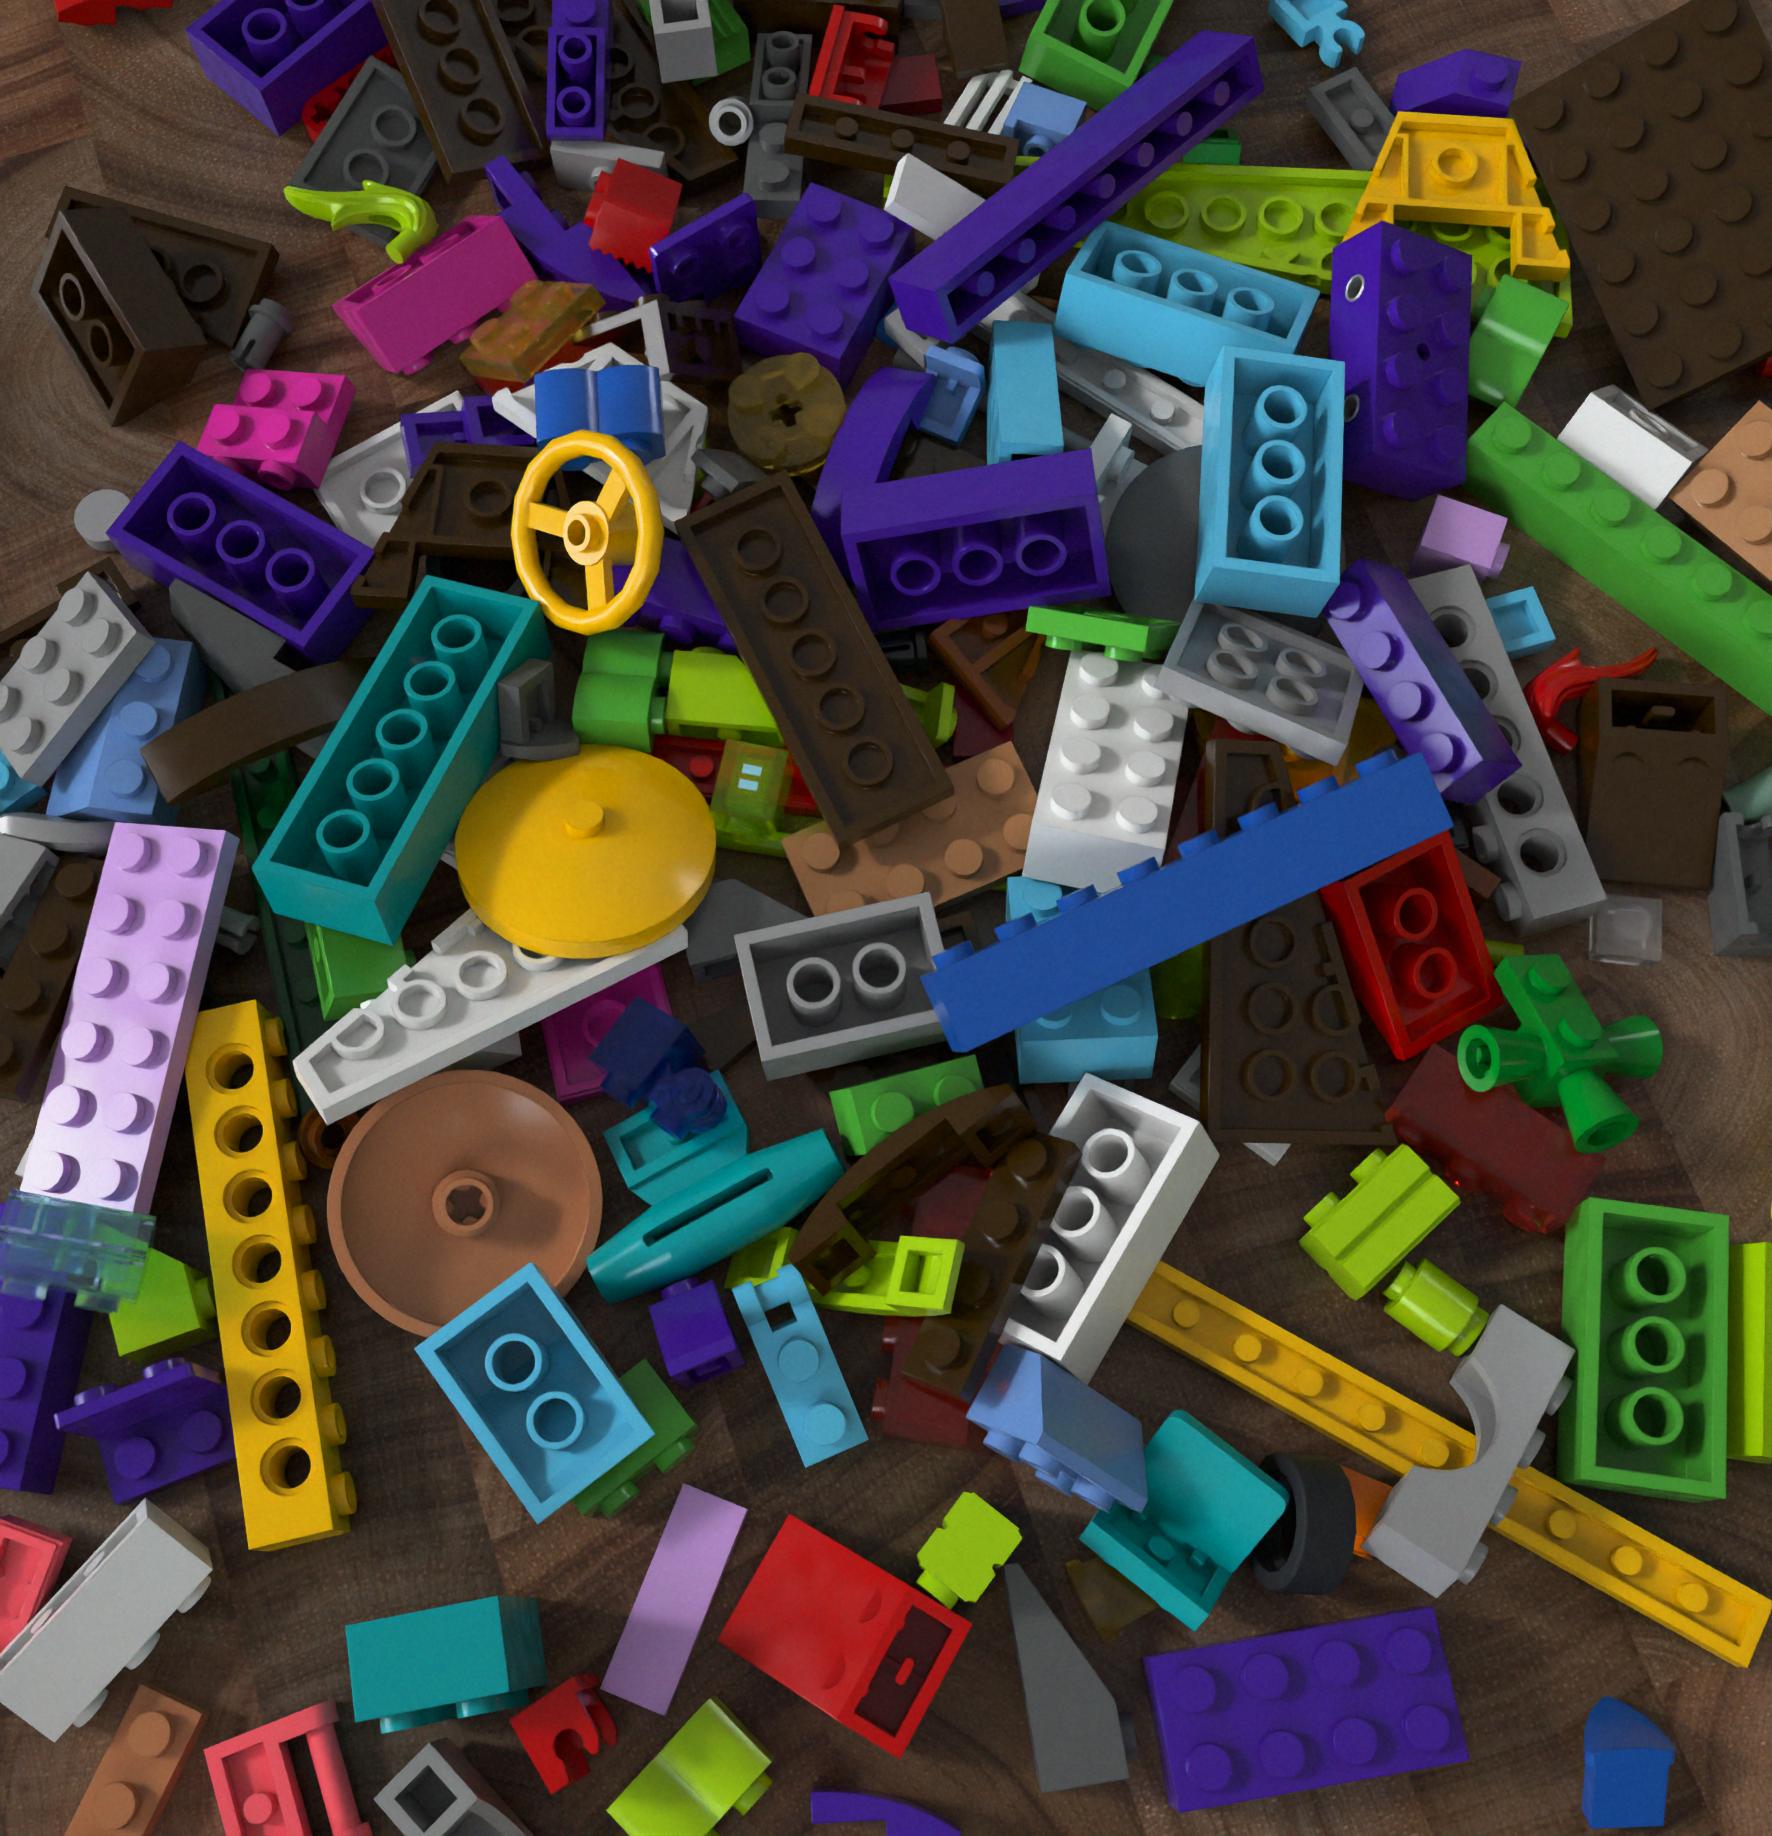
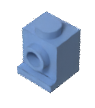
M1024 81L1003 124V136L1020 140L1017 156L1042 157L1085 123L1087 102Z

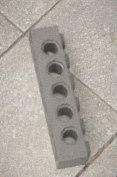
M1471 564L1407 580L1442 637L1447 638L1453 643L1454 647H1449L1522 764L1520 769L1476 803L1457 802L1459 807H1465L1472 824L1471 842L1477 859L1482 864L1487 863L1490 872L1502 879L1493 891L1494 903L1498 914L1505 922L1510 921L1516 939L1588 920L1607 900V897ZM1498 798H1506L1513 801L1519 807L1521 814H1511L1504 810L1499 804ZM1520 854H1528L1537 858L1542 864L1544 872H1535L1526 867L1521 860Z

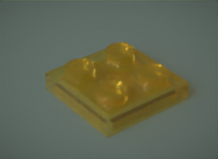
M531 280L513 293L510 298L512 306L498 319L493 318L486 321L470 336L472 344L458 358L472 376L526 383L606 302L593 284Z

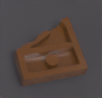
M1029 608L963 619L951 618L934 630L926 640V643L1000 733L1014 721L1018 712V704L1027 683L1035 673L1041 659L1040 653L1046 642L1047 635L1025 631Z

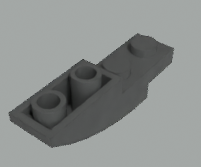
M788 31L757 33L749 104L754 118V128L749 137L743 193H749L755 201L757 218L790 219L806 191L808 158L784 153V136L796 93L808 94L812 83V34H794Z

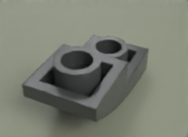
M698 449L690 458L706 477L700 484L701 488L716 502L770 477L748 459L726 450Z

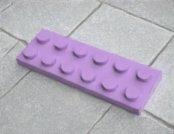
M115 822L17 1202L29 1205L82 1210L90 1214L139 1221L148 1220L240 840L228 831Z

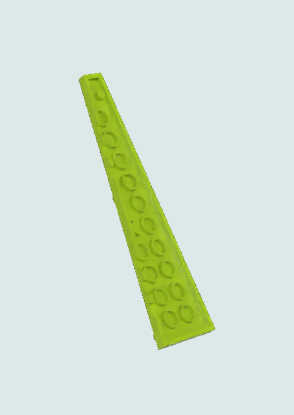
M1017 156L1012 180L1041 157ZM1174 163L1106 220L1320 290L1323 294L1331 295L1333 248L1341 244L1344 235L1347 233L1357 205L1373 171ZM885 174L883 210L894 177ZM1537 178L1534 188L1542 207H1549L1556 224L1552 232L1559 250L1566 249L1569 257L1568 234L1543 179ZM976 194L985 200L990 198V196ZM1394 219V225L1472 255L1471 312L1486 283L1497 288L1504 273L1511 276L1509 227ZM1090 233L1072 247L1082 248ZM1570 269L1564 282L1518 279L1570 303L1554 334V337L1566 339L1573 326ZM1470 318V321L1479 322L1478 320Z

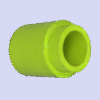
M1424 1257L1414 1265H1411L1406 1260L1402 1261L1393 1270L1381 1289V1293L1388 1297L1384 1307L1385 1313L1437 1352L1446 1349L1455 1357L1463 1354L1473 1344L1489 1317V1314L1478 1306L1479 1298Z

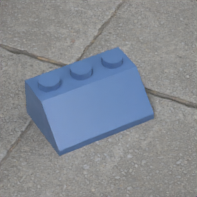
M152 637L156 641L155 645L57 767L45 815L79 821H113L175 827L180 803L168 807L140 754V748L173 726L202 711L209 678L206 664L193 642Z

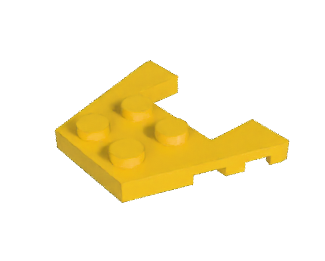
M1398 111L1366 189L1360 198L1353 219L1341 243L1382 220L1393 225L1394 219L1509 227L1511 277L1524 280L1564 282L1570 269V259L1566 249L1559 250L1552 233L1556 224L1549 207H1542L1534 188L1537 177L1513 119Z

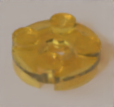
M799 352L793 355H779L767 358L752 366L743 375L735 378L729 389L728 426L733 440L744 458L754 465L757 463L763 468L773 469L774 474L786 469L789 476L810 472L826 462L832 443L847 413V408L838 381L829 370L818 363L814 356L809 353ZM783 404H790L791 406L798 405L803 410L795 414L797 423L786 427L782 420L772 422V416L778 412V407Z

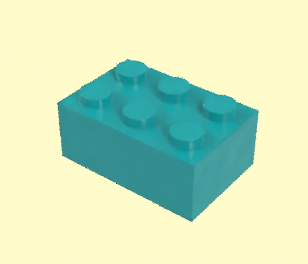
M493 1596L345 1626L355 1723L379 1718L381 1734L529 1704L528 1688L548 1685L537 1597Z

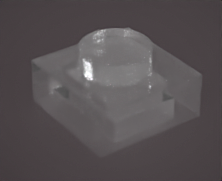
M1606 894L1607 900L1590 917L1589 961L1653 968L1662 960V900Z

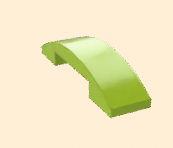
M781 1227L732 1254L724 1288L732 1291V1288L751 1281L754 1287L779 1276L776 1269L791 1263L787 1255L799 1231L792 1227ZM900 1236L899 1242L868 1240L877 1255L824 1296L801 1274L815 1308L887 1316L917 1317L945 1315L951 1313L965 1244L954 1239Z

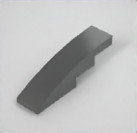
M177 578L171 583L169 594L173 620L188 640L194 643L206 664L235 694L296 672L286 666V639ZM333 731L298 744L296 747L312 758L317 759Z

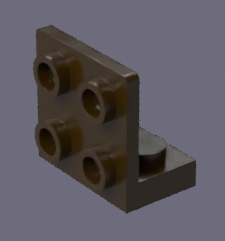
M668 294L645 295L634 300L635 308L624 312L613 310L596 313L590 316V325L570 332L572 345L598 348L611 342L627 353L645 355L649 366L659 368L661 381L719 388H730L745 383L733 312L708 308V303L704 300L676 303L670 301Z

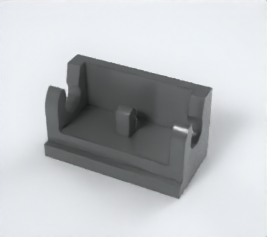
M1725 812L1719 817L1710 886L1706 890L1715 956H1772V866L1768 839L1772 836V815H1766L1760 818V822L1744 826L1742 812Z

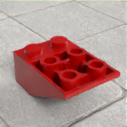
M789 1514L717 1641L835 1720L896 1758L901 1759L973 1624Z

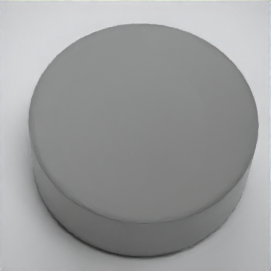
M102 489L90 493L80 501L75 510L74 523L77 531L88 545L99 551L111 552L118 550L105 532L130 503L129 498L117 490Z

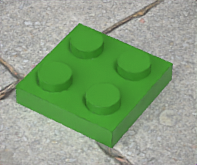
M1076 604L1029 606L1025 631L1047 635L1045 646L1051 648L1082 651L1083 647L1103 649L1105 645V657L1142 662V658L1161 659L1163 650H1170L1182 623Z

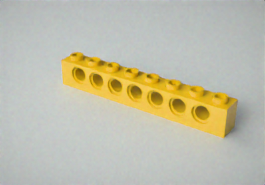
M255 999L198 1012L184 1068L248 1549L270 1552L351 1532L349 1514L356 1512L357 1498L350 1473L348 1471L342 1472L338 1445L346 1442V1424L339 1403H332L328 1377L336 1374V1357L331 1339L328 1335L322 1336L318 1310L326 1308V1290L320 1271L318 1269L312 1270L308 1245L316 1243L317 1231L310 1206L308 1204L302 1205L299 1180L307 1178L306 1159L299 1150L297 1140L293 1141L290 1117L297 1116L298 1104L291 1080L289 1078L284 1079L280 1056L288 1054L283 1034V1021L280 1017H274ZM253 1064L254 1071L249 1082L238 1089H231V1079L236 1070L244 1065ZM262 1125L263 1135L259 1144L248 1152L240 1153L239 1142L244 1132L253 1126ZM271 1188L272 1200L267 1210L258 1216L249 1217L248 1204L251 1197L261 1189ZM279 1251L282 1260L279 1272L271 1280L259 1283L257 1268L260 1261L267 1254ZM288 1316L291 1323L289 1338L281 1347L270 1350L266 1343V1333L269 1326L276 1319ZM296 1382L301 1392L299 1406L288 1417L280 1418L275 1408L277 1395L283 1387ZM305 1450L311 1461L310 1473L301 1485L291 1488L285 1478L286 1464L292 1455Z

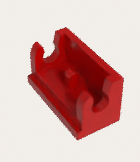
M834 5L808 95L880 110L895 56V44L882 39H871L864 32L886 35L888 22L874 15L845 11V6Z
M595 1672L571 1677L509 1720L551 1795L576 1783L591 1772L586 1753L581 1748L585 1747L592 1755L600 1751L601 1740L596 1725L602 1732V1739L609 1746L613 1747L618 1743V1728L596 1688L601 1686V1682Z

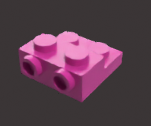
M247 368L233 404H214L197 450L257 484H267L275 489L284 491L291 490L293 487L319 489L357 389L346 375Z

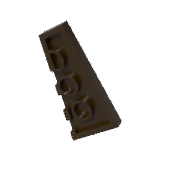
M64 187L45 234L48 241L60 210L125 207L138 230L146 237L150 250L166 276L173 281L177 294L194 322L201 327L204 336L229 351L234 350L251 320L249 309L251 305H259L264 298L280 257L273 244L72 187Z

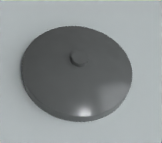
M1202 445L1187 447L1158 459L1134 478L1118 500L1105 535L1112 593L1109 597L1115 611L1183 622L1195 595ZM1342 533L1340 549V575L1346 569L1345 547ZM1249 609L1314 638L1320 633L1327 622L1322 611L1317 618ZM1163 650L1161 659L1165 660L1170 650Z

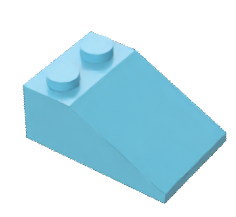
M533 1262L525 1265L414 1348L537 1525L656 1435L580 1320L544 1270Z

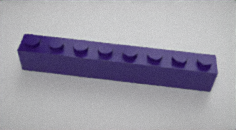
M1209 30L1200 31L892 274L888 280L905 328L949 343L956 342L1262 93L1265 89L1254 37Z

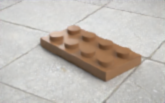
M1006 742L946 768L945 770L954 785L953 796L840 851L825 821L781 838L782 848L813 917L930 892L934 912L936 913L1007 882V877L1022 876L1038 795L1012 742Z

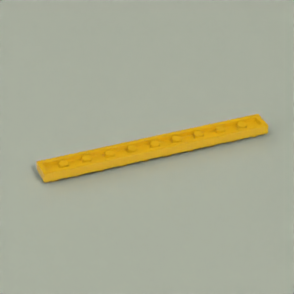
M1161 1260L1158 1262L1124 1321L1400 1478L1413 1465L1434 1470H1456L1467 1467L1473 1462L1476 1449V1436ZM1518 1466L1516 1467L1508 1483L1518 1489L1516 1498L1502 1521L1496 1527L1488 1522L1487 1527L1736 1667L1748 1668L1771 1613L1772 1600L1535 1468L1528 1466L1525 1470H1522Z

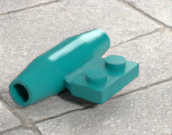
M717 1069L602 1132L628 1189L651 1205L649 1209L586 1257L591 1277L608 1304L613 1305L688 1279L790 1222L828 1192L847 1172L825 1130L821 1128L750 1153V1132L752 1131L725 1077Z

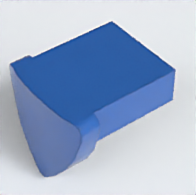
M1603 1697L1593 1707L1584 1729L1583 1752L1585 1767L1581 1809L1591 1829L1664 1826L1669 1765L1675 1762L1676 1747L1659 1727L1646 1716L1612 1697Z

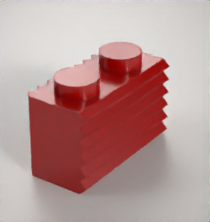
M618 157L613 174L601 170L583 221V225L593 229L589 241L591 250L594 251L600 248L603 256L611 253L614 260L623 258L626 265L634 262L637 269L645 267L648 274L653 272L649 248L668 236L683 184Z

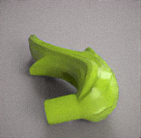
M366 179L362 182L363 191L325 192L291 186L283 189L286 199L293 207L313 218L331 222L333 231L354 224H378L398 231L400 234L386 245V252L389 257L398 264H403L421 247H428L435 237L439 226L436 221L435 212L428 202L419 196Z

